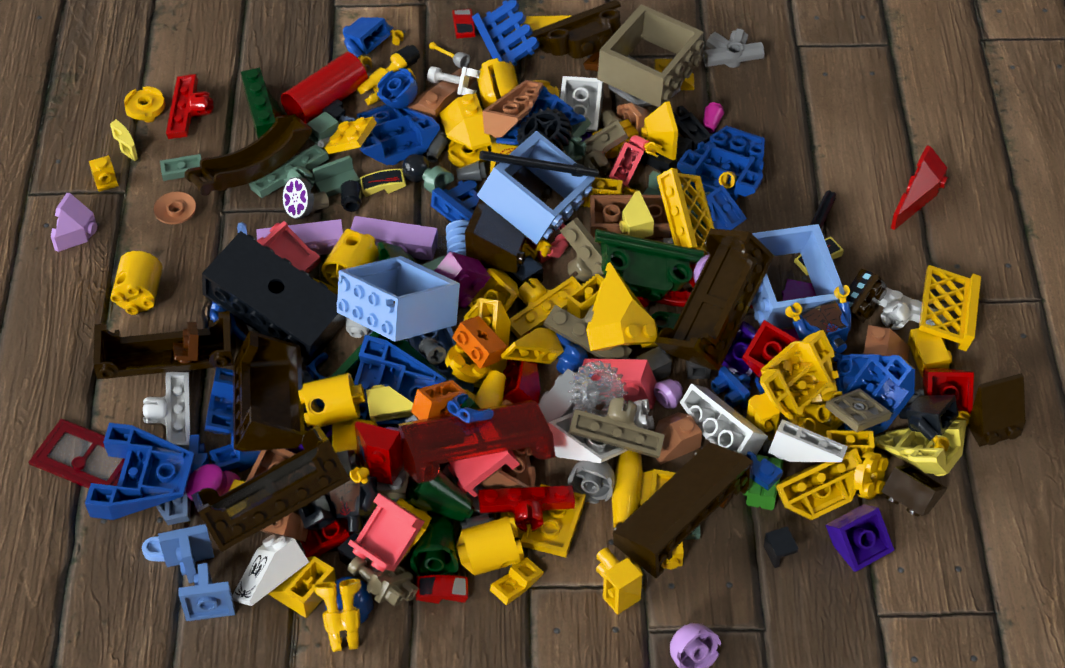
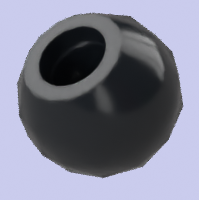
M417 154L407 156L402 164V172L405 178L411 182L424 181L422 178L423 173L426 169L430 168L428 159Z

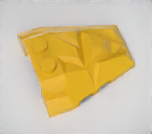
M819 330L806 336L802 341L790 343L761 368L760 384L769 401L791 423L825 437L826 430H837L844 423L825 408L826 402L843 394L842 391L837 390L835 378H839L838 370H833L831 358L835 357L833 348L824 330Z

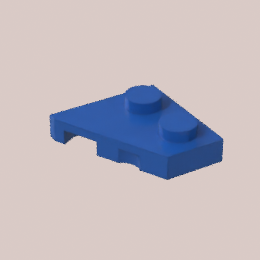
M723 185L706 196L714 229L732 230L747 219Z

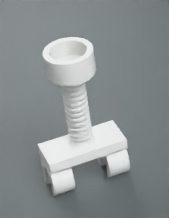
M431 66L427 73V80L432 83H438L441 80L459 84L457 94H474L476 90L467 89L470 76L479 78L480 71L463 67L461 76L442 73L440 68Z

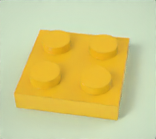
M361 117L355 121L340 123L337 127L338 129L329 138V142L325 146L327 153L332 154L361 147L377 124L374 117Z

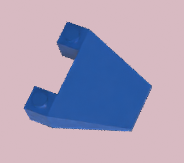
M109 423L103 441L108 457L125 458L117 486L90 484L85 501L90 517L115 520L185 495L195 458L193 452L135 426Z

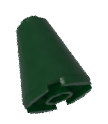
M427 463L423 467L427 471L424 475H417L407 494L410 500L406 502L414 508L457 521L469 519L474 511L473 501L434 464Z
M441 515L433 516L416 545L410 562L411 568L418 576L420 574L424 576L453 575V573L457 572L459 558L453 523L450 518Z

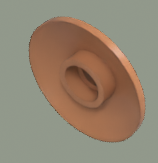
M184 192L167 193L161 196L154 205L156 218L166 224L183 223L189 220L196 211L195 200Z

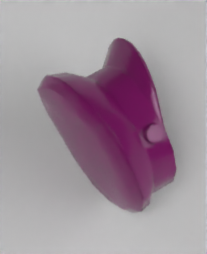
M206 464L196 469L189 476L185 493L188 498L193 500L192 494L204 488H212L221 496L227 487V477L218 465Z

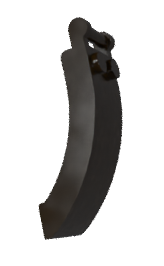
M295 114L278 116L272 127L250 145L226 155L204 158L200 161V167L187 169L184 176L189 182H193L198 187L199 193L203 196L209 195L211 191H225L228 188L254 182L272 173L294 156L310 137L312 128ZM199 177H203L206 182H203Z

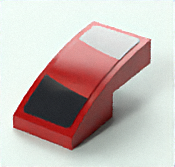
M452 10L456 39L475 37L472 10Z
M427 575L416 578V587L418 588L416 600L439 604L444 599L465 603L468 599V577Z

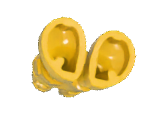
M392 54L390 57L391 64L386 69L378 68L357 88L360 95L370 91V88L373 89L374 94L371 93L364 100L368 106L381 100L377 95L379 91L377 86L382 77L392 70L395 73L400 71L398 68H405L407 66L406 61L400 54ZM407 68V70H408V71L413 75V77L415 78V75H414V73L412 72V70H411L410 68Z
M346 579L339 583L343 605L342 610L338 609L335 582H322L315 585V593L323 598L326 603L327 610L322 615L326 632H328L333 652L342 651L340 631L344 630L347 631L346 639L349 650L358 649L361 621L360 610L354 606V597L361 589L360 579Z

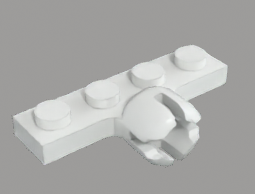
M886 287L887 292L884 298L876 303L884 307L882 310L884 312L881 314L883 324L886 327L893 324L891 329L898 330L904 327L908 321L912 320L919 323L922 302ZM930 307V309H931L933 312L938 311V309H933V308ZM943 315L937 316L942 323L947 322ZM931 319L926 320V324L936 325Z
M166 372V395L164 397L144 398L143 421L146 424H164L166 426V441L189 450V372Z

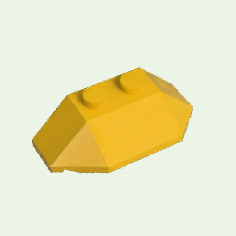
M476 93L465 94L462 97L456 98L439 113L447 138L466 145L471 150L492 145L490 135L484 134L483 113Z
M479 298L476 301L477 303L465 314L464 321L480 316L509 347L511 321L500 300ZM501 357L498 363L490 365V371L495 370L503 373L507 366V359H502ZM477 380L474 383V387L480 388L483 381Z
M857 448L845 452L842 462H819L785 478L775 487L785 508L809 520H814L853 500L857 491L854 488L855 470L858 463L863 464Z

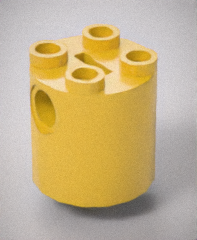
M346 229L322 265V273L325 279L338 288L339 270L375 262L379 256L375 238L370 234L364 235L351 229Z
M131 251L122 255L110 297L111 301L125 309L126 313L130 315H137L138 312L153 308L163 269L158 258L143 251Z
M350 373L304 383L303 388L298 390L301 404L305 403L307 410L304 413L306 425L313 428L317 425L324 427L360 418L359 404L366 402L362 384L354 385ZM316 399H322L325 403V408L317 406Z
M504 517L462 529L456 545L461 565L476 576L521 563V560H524L525 557L520 540L515 541V538L519 536L514 517Z

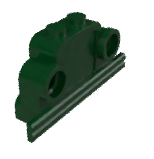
M599 229L595 230V242L601 243V269L603 274L606 276L607 271L605 269L607 263L611 262L634 295L647 298L650 301L662 300L670 290H681L692 278L690 261L698 262L704 255L702 250Z

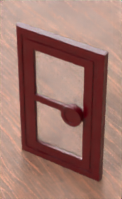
M61 418L29 460V465L89 489L91 483L117 486L125 458L108 457L103 443L105 435Z

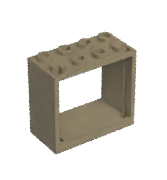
M641 4L600 49L597 79L656 107H660L667 100L671 99L672 94L675 90L680 89L685 78L688 79L692 70L699 66V62L702 60L701 50L705 43L703 41L704 32ZM642 39L677 54L662 72L627 57Z

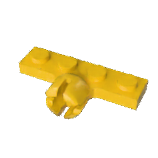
M572 276L554 289L548 290L538 279L530 278L528 281L531 284L529 285V283L524 282L519 288L518 295L527 307L510 318V330L519 339L529 331L532 332L542 326L553 307L557 305L565 310L567 308V295H570V293H573V290H577L582 285Z

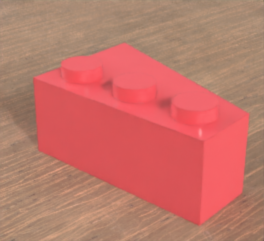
M584 359L579 376L590 383L593 396L609 400L624 398V403L627 404L628 400L634 402L648 399L649 407L653 409L656 401L654 387L657 381L648 360Z

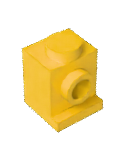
M109 155L89 161L98 192L118 186Z

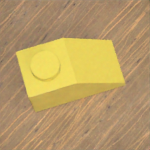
M636 191L622 211V221L619 222L622 234L625 233L629 236L644 238L653 236L654 220L640 191Z
M375 385L371 389L366 390L371 421L380 422L414 415L411 413L413 402L391 387Z

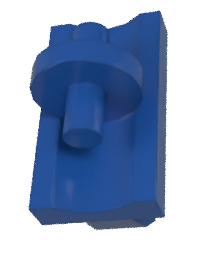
M723 366L720 368L718 376L711 381V389L716 394L726 390L728 394L724 397L725 403L732 408L740 405L744 409L748 406L747 399L751 390L748 384L751 377L748 374H732Z

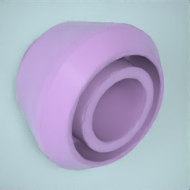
M672 379L657 382L654 387V395L658 402L665 408L673 409L677 407L683 396L682 385Z

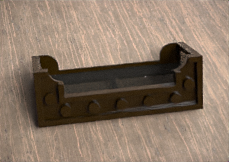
M319 425L308 430L302 436L301 443L304 450L229 492L219 496L216 490L204 488L191 495L198 513L221 552L350 481L333 446Z

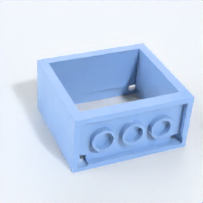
M535 131L509 154L569 165L576 163L538 131ZM500 162L493 168L477 196L535 244H538L543 238L548 239L553 233V229L557 230L562 225L563 219L567 221L574 210L577 211L584 203L582 200L583 196L586 198L593 189L591 184L595 177L572 176L571 173L526 167L564 198L552 210L512 177L522 166Z
M819 224L752 233L774 256L801 253L816 296L777 302L766 273L751 303L755 312L754 318L758 320L759 326L765 320L779 329L794 327L792 323L793 318L788 317L785 310L791 306L792 311L795 312L793 304L796 302L802 306L801 313L834 300L838 303L840 302L835 297L834 290L836 287H839V292L844 295L843 286Z
M402 256L339 270L337 313L396 342L457 325L460 283Z

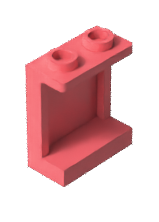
M285 221L281 224L279 222L270 229V234L267 237H261L257 240L264 247L271 248L279 257L289 260L297 269L304 270L307 273L311 272L321 262L320 256L315 251H312L288 227Z
M491 422L446 456L450 463L448 469L455 478L458 477L459 479L457 485L465 494L468 492L474 498L478 496L475 487L504 464H507L512 470L520 465L502 433Z
M378 493L373 501L377 504V507L355 541L350 540L348 545L354 548L352 552L362 559L368 557L372 560L371 565L379 571L384 572L386 569L394 572L425 521L387 496Z

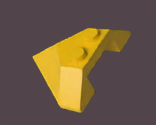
M611 262L607 263L605 269L607 273L605 279L601 281L592 309L594 314L586 328L590 351L609 350L621 345L641 344L642 348L658 347L655 340L659 332L655 320L649 315Z

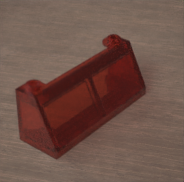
M534 399L478 409V411L486 409L494 411L493 417L488 420L466 423L458 416L450 414L398 424L401 434L404 470L417 483L435 479L439 473V464L515 449L529 447L532 454L538 459L555 457L553 433L537 401Z

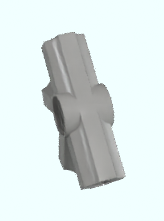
M737 28V30L732 31L729 40L714 32L706 42V46L710 49L703 50L705 67L725 64L728 67L736 68L743 61L763 59L765 54L762 42L746 44L748 34L742 29Z

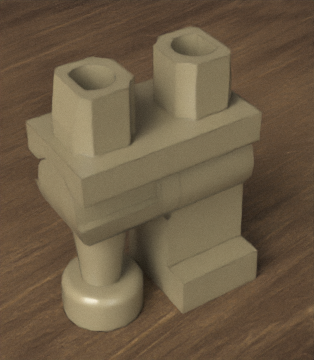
M356 556L350 562L348 571L354 576L361 575L368 582L367 591L369 594L376 595L374 600L379 604L388 601L393 606H397L403 599L406 601L414 599L418 588L411 583L414 575L409 571L405 572L401 566L398 565L394 572L386 569L384 572H381L371 565L373 561L368 557L362 559Z

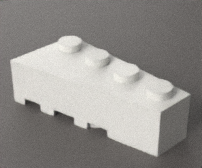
M691 383L680 401L688 415L693 417L703 431L702 434L705 439L711 443L747 456L748 451L757 455L768 435L706 387Z

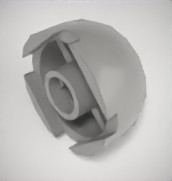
M582 460L577 462L571 470L567 485H572L574 492L585 494V502L598 504L599 500L605 499V501H608L612 496L616 476L612 467L605 461L594 463Z

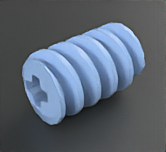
M456 220L446 226L447 254L451 251L466 256L465 230L469 221Z

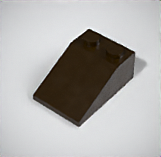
M1020 373L979 384L968 422V427L979 447L994 445L999 441L1012 440L1021 436L1026 422L1023 374Z

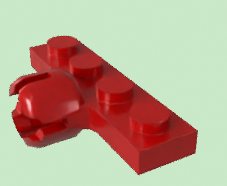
M196 74L178 76L176 79L166 130L168 139L188 137L191 118L193 116L209 115L213 112V99L209 96L210 93L207 91L196 92L198 85Z
M572 485L478 490L480 513L512 512L516 526L524 532H527L526 524H531L532 532L538 530L543 525L544 510L575 509Z

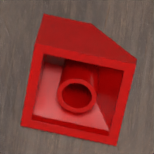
M923 368L924 395H955L958 411H966L971 415L973 408L974 372L947 368Z

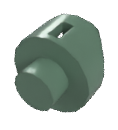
M441 166L426 169L422 177L424 188L430 193L438 187L443 190L454 181V175Z

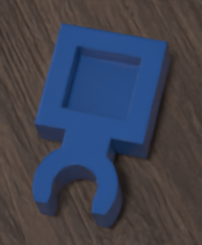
M747 452V457L753 461L752 480L768 491L782 477L783 470L765 458L760 462L754 453Z

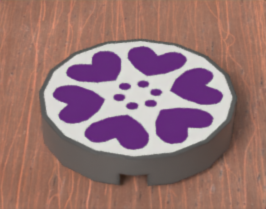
M290 178L284 186L282 195L283 206L291 218L303 219L311 213L313 208L314 193H311L310 188L312 186L306 178Z

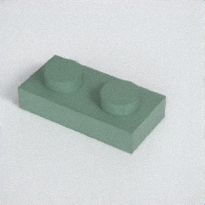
M201 154L161 160L160 166L163 181L184 178L187 169L200 167Z

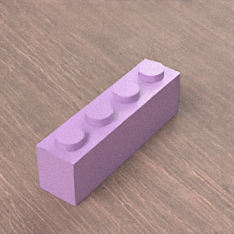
M359 216L354 217L351 226L353 231L364 235H372L376 240L377 248V243L379 242L400 246L406 254L409 253L412 258L432 261L438 245V230L433 227Z
M341 219L288 225L318 255L330 254L343 234ZM271 228L256 229L257 240L261 237H267L270 234Z

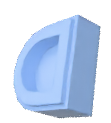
M159 537L146 539L142 545L144 557L149 561L165 562Z

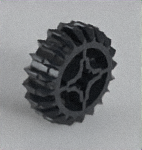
M547 107L545 111L539 109L538 113L532 112L531 117H526V122L520 123L521 128L517 129V141L520 145L535 131H538L557 148L564 151V146H568V140L572 139L571 122L562 111H558L556 108L551 110Z

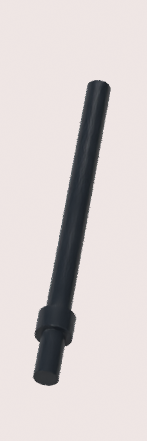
M481 151L479 154V158L482 160L571 173L572 176L576 177L598 176V169L584 167L582 164L574 163L569 165Z

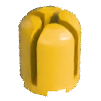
M495 58L481 64L482 68L479 70L477 82L485 109L518 86L515 68L510 61L507 63Z

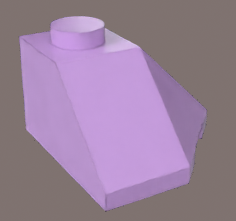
M66 193L56 208L55 216L58 217L57 228H52L51 233L54 249L58 252L88 242L90 237L97 231L94 213L72 194Z

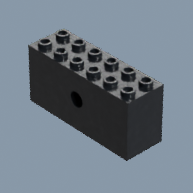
M242 231L235 236L202 273V292L205 297L224 310L230 311L233 316L258 333L300 345L303 363L309 365L322 352L346 323V317L337 313L338 294H334L328 290L325 284L315 281L307 272L297 269L289 260L279 257L271 248L264 247L253 236L246 235Z

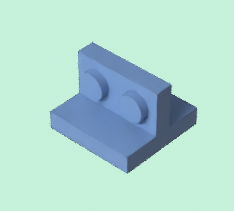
M205 524L158 534L166 566L180 565L182 575H187L189 583H194V574H197L195 561L214 558L212 543Z
M208 563L198 564V574H194L195 586L179 588V598L186 621L235 615V606L229 582L213 583Z

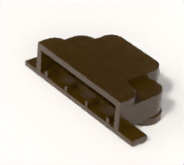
M613 0L534 30L529 38H539L540 48L544 53H551L554 56L568 54L575 59L586 57L599 52L604 44L621 27L620 11L616 10V8L621 7V3Z

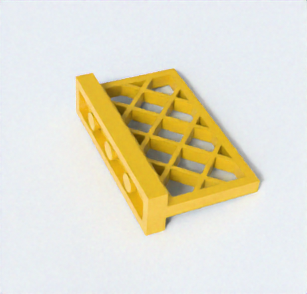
M670 168L658 175L657 181L674 245L702 250L704 255H708L705 250V239L710 229H714L701 177L678 173L676 168ZM691 182H694L696 190L691 186ZM686 190L693 196L692 199L685 193ZM696 201L700 204L701 209L695 204ZM691 210H693L698 215L697 219L691 213ZM701 220L705 223L706 228L700 223ZM697 229H698V230L700 231V233L703 235L702 238H701V237L698 235V233L696 232Z
M928 265L918 330L957 342L958 349L967 351L975 338L981 276L972 274L971 278H967ZM932 274L939 276L942 280L937 282ZM953 282L961 283L963 287L958 289ZM947 285L951 292L947 293L941 286ZM935 288L940 295L935 297L930 290ZM956 295L961 302L956 304L951 297ZM945 300L949 307L945 308L939 301ZM934 304L938 311L933 312L928 305ZM954 311L959 318L954 319L949 312ZM943 315L948 322L942 323L937 316ZM931 319L936 326L926 324V320ZM952 326L957 331V334L950 332L947 327Z

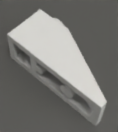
M782 419L768 453L789 462H842L848 446Z

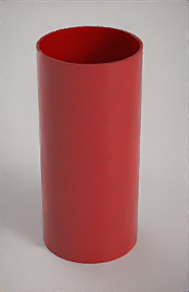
M345 52L281 95L282 106L287 115L295 114L307 124L321 115L323 109L336 99L342 101L357 91V88L368 79L367 72L355 55Z

